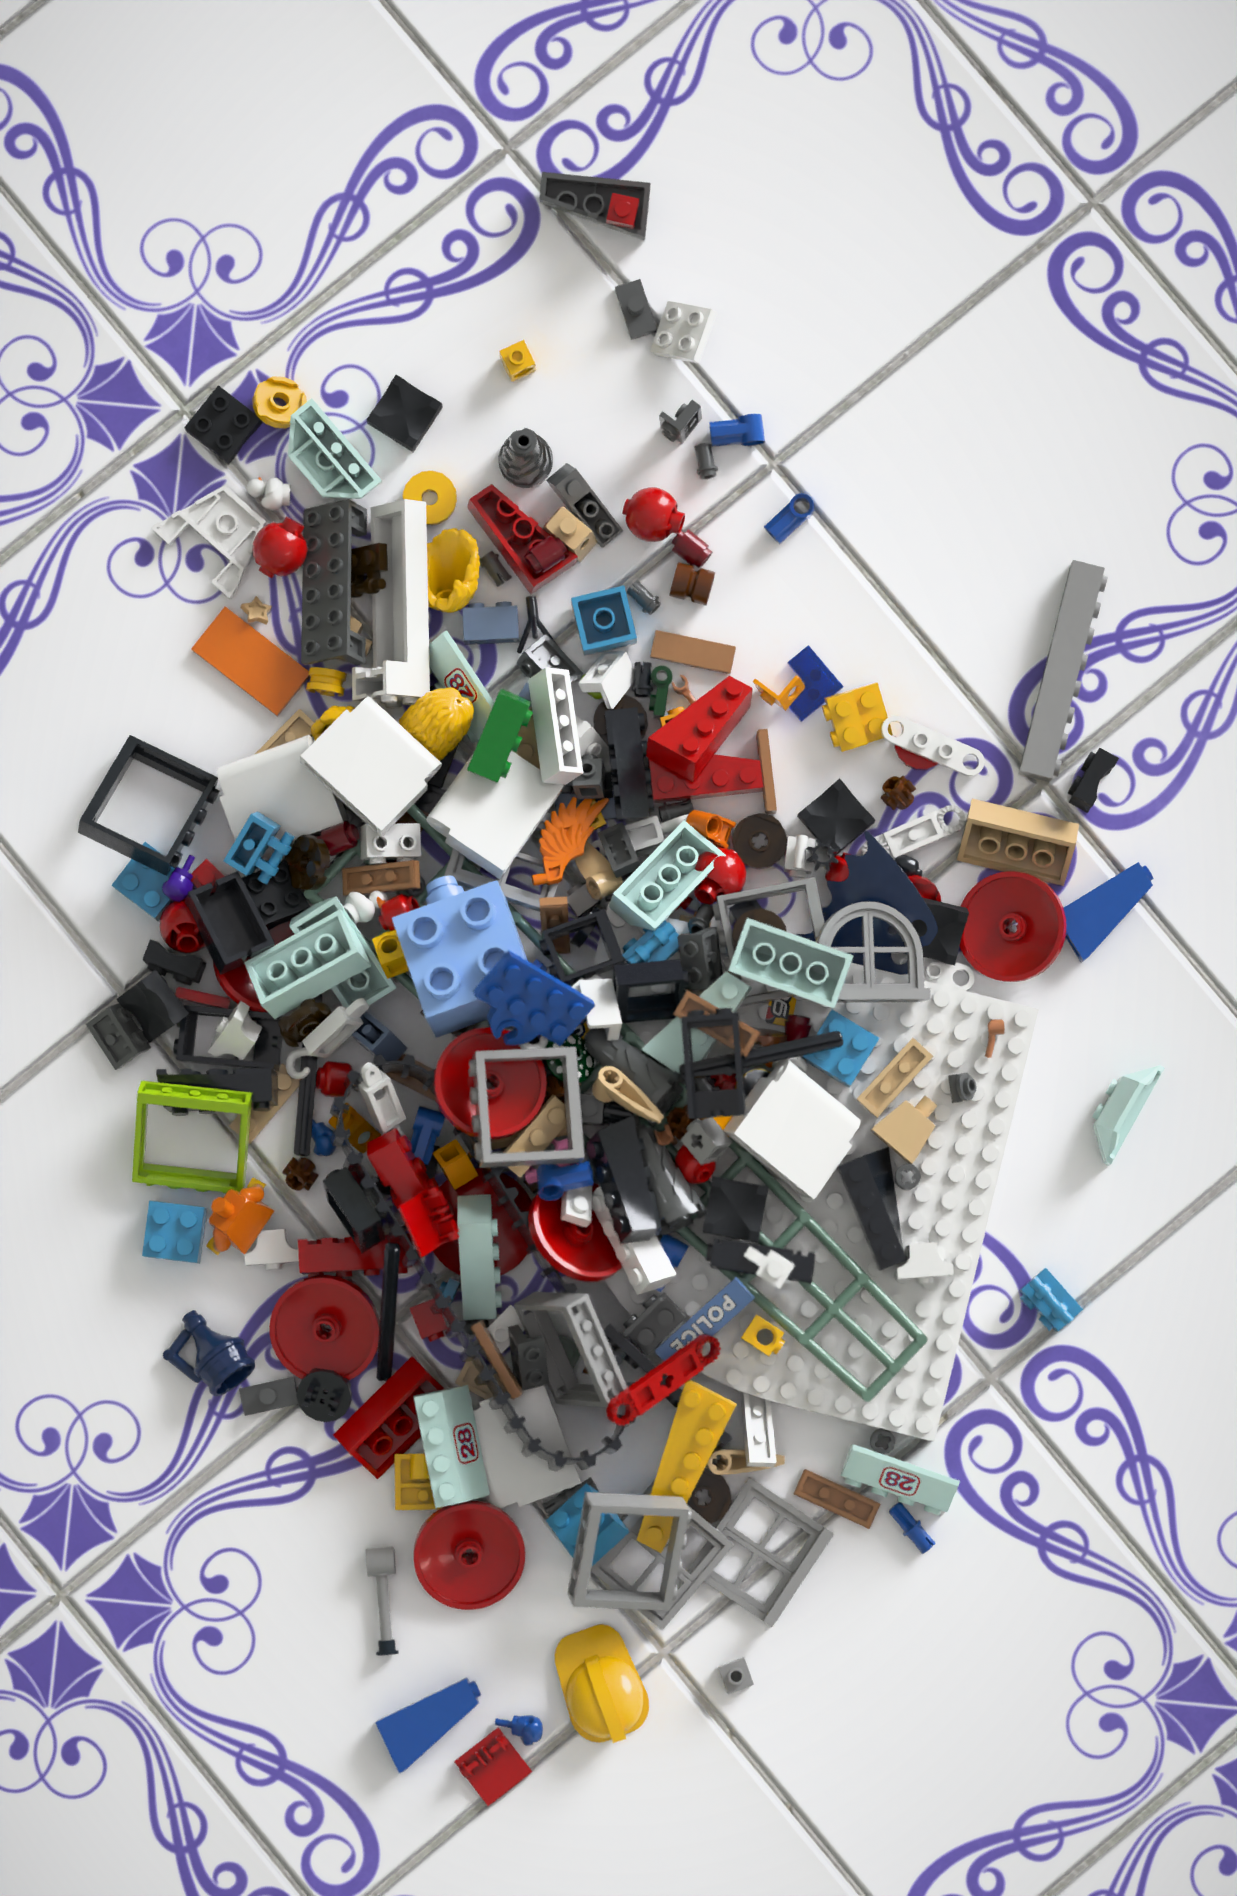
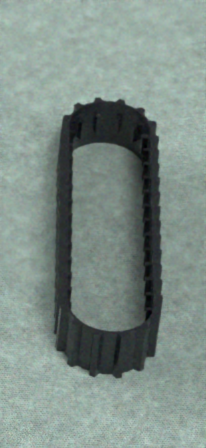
M381 1054L374 1056L372 1063L382 1072L399 1073L402 1078H407V1076L413 1077L424 1084L423 1089L426 1091L430 1089L435 1095V1069L427 1071L423 1067L416 1065L414 1055L407 1054L402 1061H386ZM351 1070L344 1081L346 1089L344 1096L335 1097L331 1105L330 1114L337 1118L336 1129L330 1138L332 1146L342 1147L347 1157L342 1167L347 1166L350 1172L355 1171L361 1180L359 1186L365 1195L371 1196L376 1204L375 1210L381 1219L384 1218L391 1230L386 1237L387 1240L391 1243L399 1242L406 1254L401 1260L403 1266H414L421 1277L416 1283V1287L419 1291L429 1290L435 1300L430 1308L433 1315L443 1313L450 1326L445 1331L448 1338L457 1337L464 1347L463 1352L459 1356L462 1362L472 1361L477 1368L479 1374L474 1379L477 1386L487 1385L494 1397L490 1401L489 1406L492 1410L502 1409L508 1419V1422L503 1427L507 1434L516 1432L524 1443L521 1453L525 1457L535 1454L541 1459L548 1461V1467L551 1471H558L564 1465L577 1464L583 1471L596 1465V1456L603 1452L609 1455L617 1452L623 1446L619 1436L625 1427L635 1423L636 1418L632 1422L630 1421L628 1425H616L612 1437L606 1436L601 1440L605 1446L597 1453L589 1456L588 1450L580 1452L581 1457L579 1458L563 1457L564 1452L559 1450L555 1454L550 1453L539 1445L542 1442L539 1438L534 1440L523 1425L526 1419L524 1416L519 1418L508 1401L511 1397L510 1393H503L493 1376L496 1373L495 1369L489 1370L478 1352L482 1349L479 1344L475 1346L463 1328L467 1323L465 1320L460 1322L449 1305L452 1301L451 1297H444L435 1282L437 1278L435 1271L431 1274L428 1271L418 1251L415 1250L405 1233L407 1231L406 1224L402 1226L399 1224L390 1209L393 1203L391 1200L385 1201L376 1186L378 1183L377 1177H370L361 1162L364 1156L361 1152L356 1154L348 1140L351 1133L350 1129L344 1130L342 1116L343 1113L348 1114L350 1105L344 1104L352 1089L358 1093L360 1090L358 1085L363 1081L361 1073ZM455 1127L452 1131L455 1136L460 1135L470 1151L467 1154L469 1159L474 1158L480 1168V1160H476L474 1153V1143H478L475 1137ZM480 1168L484 1174L482 1181L484 1184L489 1182L499 1198L496 1202L499 1207L503 1205L512 1219L513 1224L511 1227L513 1231L518 1229L528 1245L526 1252L528 1255L533 1253L543 1270L540 1273L542 1278L547 1276L557 1293H576L578 1288L575 1283L565 1284L558 1273L559 1271L550 1265L538 1251L529 1229V1211L521 1212L514 1202L519 1192L516 1187L506 1188L499 1178L504 1168ZM571 1308L572 1313L575 1314V1309ZM616 1355L614 1357L618 1366H620L623 1361L619 1355ZM625 1382V1383H626L627 1387H629V1386L632 1385L634 1382ZM623 1403L619 1405V1414H616L617 1418L622 1417L625 1413V1405Z

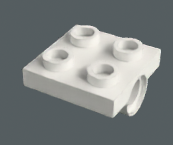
M667 301L650 351L659 356L699 363L717 312L710 308Z

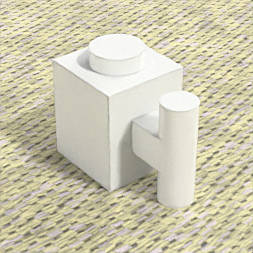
M806 835L788 836L784 872H789V877L806 878V874L811 875L813 862L806 863V859L811 857L812 854L806 849L807 847L815 848V839L808 838Z

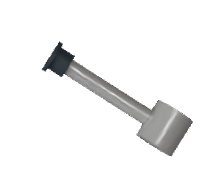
M394 1547L369 1548L365 1550L367 1576H374L377 1581L381 1640L378 1641L379 1652H376V1655L398 1654L399 1651L395 1648V1639H392L387 1578L388 1575H396Z

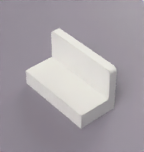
M603 651L579 682L582 692H601L607 709H614L635 681V672L627 652Z
M613 980L580 981V992L591 998L595 1004V1007L586 1016L588 1028H605L608 1041L619 1040L622 1021Z

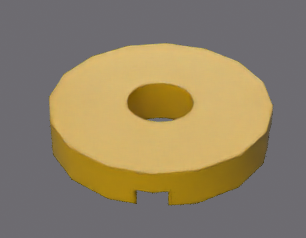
M270 377L257 386L252 398L253 409L257 417L265 424L274 428H289L291 415L307 402L304 392H301L298 388L299 385L285 377ZM273 399H283L286 402V406L276 405Z
M433 470L422 471L412 476L407 482L403 492V499L422 501V497L426 492L432 491L438 496L437 502L433 505H426L427 525H439L448 520L455 510L457 503L456 489L452 481L443 473Z

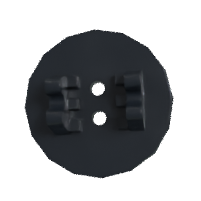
M314 1368L303 1377L298 1385L297 1400L299 1407L307 1416L316 1421L331 1422L338 1420L346 1414L351 1405L352 1392L350 1381L332 1370Z

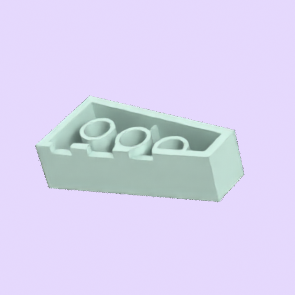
M726 971L699 997L718 1008H732V1013H736L752 987ZM676 1017L641 1050L679 1074V1066L684 1064L681 1019ZM697 1028L691 1029L693 1062L705 1060L717 1042L716 1039Z
M491 1194L458 1196L457 1225L460 1230L458 1232L463 1320L497 1319V1308H502L501 1291H496V1284H501L500 1267H495L494 1260H499V1243H493V1236H498L497 1219H492Z

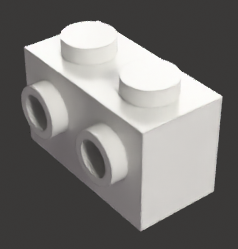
M420 823L394 824L382 837L367 824L361 826V860H369L370 865L384 864L386 860L402 862L421 857Z

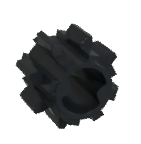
M817 838L816 847H807L806 849L812 854L811 857L806 859V863L813 862L816 865L814 867L815 872L819 867H824L825 871L829 872V864H838L839 862L833 857L839 851V848L832 849L830 847L831 839L826 844H822ZM826 849L830 860L827 862L818 861L819 856L815 853L816 850Z
M612 1100L605 1104L603 1123L610 1126L633 1116L634 1113Z

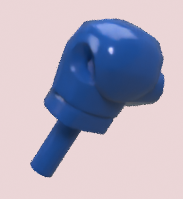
M313 1119L311 1134L315 1142L313 1152L319 1156H330L337 1147L332 1146L330 1140L333 1130L326 1126L324 1122L316 1123Z
M515 1715L512 1721L497 1718L495 1720L496 1726L511 1728L512 1735L521 1737L524 1745H532L542 1738L543 1725L538 1717Z

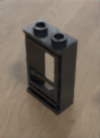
M184 1005L189 1014L176 1024L177 1028H180L179 1039H175L173 1053L177 1055L176 1060L243 1068H272L274 1071H279L283 1037L281 1036L278 1022L284 1017L283 1015L274 1019L267 1012L248 1011L250 1018L262 1026L255 1043L253 1061L239 1060L236 1056L235 1059L194 1056L198 1015L224 1016L228 1018L234 1009Z
M732 1008L715 1009L716 1014L704 1015V1010L687 1011V1016L681 1017L688 1119L747 1115L739 1013H732ZM733 1025L736 1069L728 1067L725 1070L694 1072L691 1029ZM733 1073H736L737 1089L695 1092L694 1076L719 1074L731 1076Z
M714 1238L713 1244L708 1243L706 1260L711 1262L710 1267L712 1269L757 1275L756 1272L760 1266L744 1257L747 1249L751 1246L766 1257L770 1250L793 1263L795 1266L786 1280L812 1283L816 1259L815 1253L808 1252V1256H802L801 1251H797V1254H794L793 1250L724 1239H721L720 1243L718 1238Z

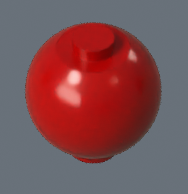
M648 487L641 489L631 499L627 498L623 506L622 514L626 515L625 521L628 529L634 536L646 542L662 541L671 533L680 534L684 525L685 513L677 511L676 500L670 493L660 488Z
M286 516L282 523L273 522L260 529L252 545L254 560L260 565L259 571L271 578L274 575L282 577L296 572L303 565L307 555V543L301 534L305 527Z
M717 847L726 856L717 857V854L708 851L698 856L694 868L697 871H704L714 860V868L694 891L695 897L701 903L711 905L717 902V896L741 892L746 882V868L742 859L734 850Z
M185 899L180 902L174 901L166 907L160 918L159 927L164 942L173 950L181 953H194L203 949L205 944L199 934L192 913L184 903Z

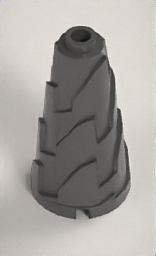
M528 428L514 431L505 440L498 456L502 476L509 483L520 488H533V486L543 483L548 478L553 466V455L550 446L542 437Z
M604 1028L590 1029L585 1035L586 1051L602 1067L612 1066L620 1070L652 1101L662 1115L675 1103L684 1090L679 1083L686 1084V1081L682 1080L678 1072H673L661 1062L649 1057L640 1049L629 1045L620 1037L619 1040L608 1041Z
M645 1124L637 1126L638 1139L643 1138L645 1150L641 1151L644 1167L649 1166L651 1174L648 1188L649 1192L652 1191L655 1194L661 1229L655 1235L658 1236L660 1231L662 1235L670 1234L693 1224L691 1216L695 1213L698 1219H701L706 1214V1210L694 1188L691 1189L679 1167H676L666 1146L658 1144L653 1129L651 1127L646 1128Z

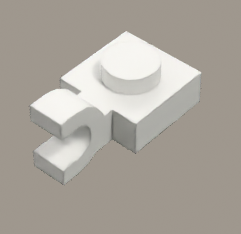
M749 1246L744 1254V1257L760 1266L756 1274L779 1289L795 1266L772 1250H770L766 1257Z

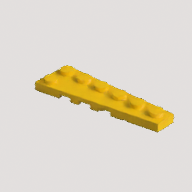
M692 1380L684 1384L651 1495L683 1497L686 1504L688 1503L737 1406L736 1403ZM644 1515L637 1541L662 1553L670 1538L673 1516Z

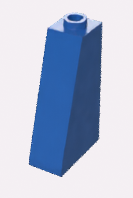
M1137 862L1064 907L1066 916L1065 938L1081 963L1094 952L1153 886L1151 880L1154 878L1146 865L1141 866Z
M468 1677L375 1722L399 1773L404 1772L479 1704L478 1697L482 1695L475 1680L470 1682Z

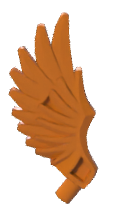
M572 797L567 808H565L564 803H560L558 815L556 811L551 812V823L548 820L544 822L545 829L541 830L542 838L538 841L540 845L539 851L543 856L544 873L531 875L533 886L542 884L553 885L562 881L564 870L569 862L584 854L585 844L594 832V827H591V825L609 803L608 798L602 799L592 806L593 799H584L576 809L577 798Z

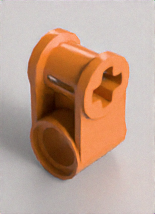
M699 810L691 811L686 819L690 826L713 845L728 849L729 845L727 842L732 828L736 827L735 822L719 815Z

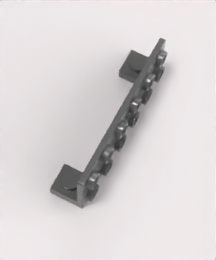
M350 499L305 509L303 512V526L305 527L303 537L307 543V555L303 563L301 663L309 665L342 658L356 666L365 664L366 638L350 630L351 535L353 534L357 537L367 535V509Z

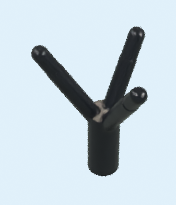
M536 596L525 598L528 622L517 648L518 654L522 653L531 629L533 639L538 638L537 627L543 635L547 634L555 642L539 620Z

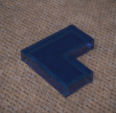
M809 645L787 662L805 685L804 690L789 706V709L800 722H803L825 704L824 698L837 694L844 687Z

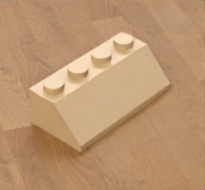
M972 799L957 861L1003 872H1022L1035 876L1042 881L1064 886L1076 846L1079 824Z

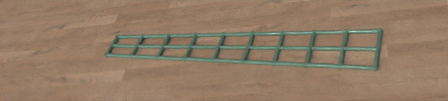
M413 804L407 810L408 814L417 823H420V826L451 856L453 848L445 843L447 837L433 829L426 820L427 816ZM360 837L356 847L344 851L330 865V868L325 870L323 876H327V879L321 888L304 891L305 898L313 905L324 901L318 893L355 855L361 859ZM465 857L461 869L483 876ZM363 860L367 865H370L369 860ZM448 863L429 882L443 877ZM426 885L424 891L419 895H410L405 890L395 891L398 895L412 896L420 907L425 906L423 903L428 897ZM508 902L515 925L542 952L539 945V940H542V936ZM382 929V930L376 935V937H378V936H380L382 933L387 932V931H390V930H389V929H388V930ZM363 935V937L365 938V940L377 956L373 940L370 941ZM557 953L565 976L575 973L576 971ZM406 973L394 976L397 981L419 999L413 979ZM622 1023L620 1034L623 1036L622 1040L641 1050L646 1044L626 1023ZM599 1063L593 1068L589 1078L581 1082V1086L579 1085L580 1094H584L594 1084L599 1071L603 1068ZM679 1083L684 1088L680 1095L681 1098L663 1115L664 1118L661 1123H655L652 1126L645 1118L639 1116L640 1125L645 1124L646 1128L651 1127L653 1131L663 1132L665 1130L664 1125L668 1124L666 1116L669 1115L674 1107L683 1109L685 1104L687 1105L686 1086ZM583 1133L584 1149L587 1151L586 1143L590 1138ZM729 1137L732 1140V1144L729 1147L739 1158L719 1178L733 1180L748 1166L797 1217L774 1242L760 1231L758 1244L784 1248L806 1226L856 1279L834 1301L814 1281L812 1283L797 1281L826 1309L803 1331L750 1283L757 1275L746 1273L741 1275L738 1272L726 1270L719 1271L730 1281L737 1277L754 1295L753 1301L861 1399L865 1402L871 1401L927 1343V1336L759 1161ZM670 1143L665 1146L675 1163L678 1150ZM709 1180L697 1184L705 1192L700 1197L704 1208L707 1207L711 1188ZM695 1213L691 1216L692 1220L697 1217V1214ZM688 1226L676 1231L706 1258L708 1245ZM863 1287L914 1339L895 1360L842 1310ZM834 1317L886 1367L868 1388L813 1340Z

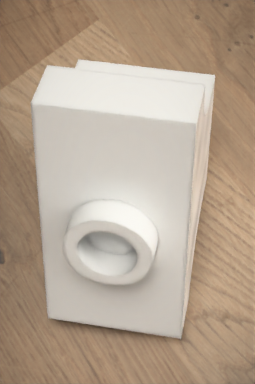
M576 716L581 759L583 755L593 754L598 758H602L604 762L609 757L607 744L587 721H583Z
M240 1001L228 1019L224 1016L222 1017L215 1029L217 1034L211 1043L208 1053L215 1057L222 1054H232L241 1060L245 1058L256 1043L262 1026L250 1018L248 1014L250 1006Z
M286 1229L262 1230L257 1236V1245L254 1250L244 1254L246 1266L266 1265V1270L282 1269V1263L299 1262L298 1250L293 1249L288 1244Z
M937 1242L909 1244L907 1262L902 1267L895 1268L896 1280L917 1278V1283L934 1282L933 1277L954 1275L953 1264L947 1263L940 1258Z
M512 1305L487 1328L501 1354L510 1347L508 1327L519 1325L522 1332L525 1331L516 1309ZM477 1339L473 1342L475 1346L479 1344ZM483 1349L479 1350L478 1352L490 1363Z

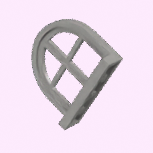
M859 902L838 910L824 923L817 936V943L845 953H863L864 984H843L837 1003L923 1002L931 999L930 988H924L923 950L919 936L910 921L899 911L878 902ZM862 917L863 947H831L834 936L845 923L854 918ZM873 917L879 918L895 928L901 936L905 947H874ZM874 953H907L908 983L875 984Z

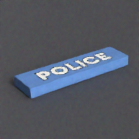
M735 1277L655 1350V1353L665 1361L696 1337L702 1334L715 1335L755 1298L754 1295Z

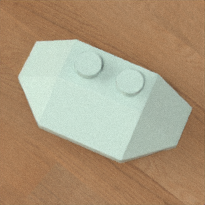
M312 398L291 415L288 457L323 498L362 499L382 482L379 476Z
M1161 1065L1123 1075L1118 1081L1113 1079L1106 1091L1109 1098L1105 1105L1101 1103L1098 1105L1092 1118L1096 1119L1093 1128L1104 1164L1109 1166L1114 1161L1165 1069Z

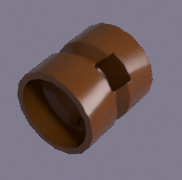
M678 562L669 596L682 600L691 597L692 602L707 606L715 572L703 568L695 571L693 566Z

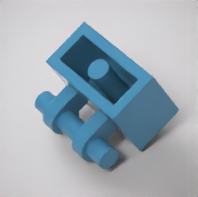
M260 812L252 813L223 861L246 876L254 873L258 867L262 870L258 880L267 884L270 878L277 874L279 870L278 865L283 856L288 855L292 848L290 845L295 836L285 831L281 840L275 838L281 825ZM269 846H271L275 850L269 860L266 861L263 859V856Z
M666 921L655 931L643 928L642 930L645 934L638 940L633 937L622 948L625 951L622 955L627 964L669 960L679 950V934Z
M1047 1268L1041 1270L1019 1290L1023 1294L1020 1297L1021 1301L1029 1310L1035 1308L1039 1312L1041 1317L1038 1320L1048 1331L1054 1329L1055 1332L1060 1331L1083 1310Z

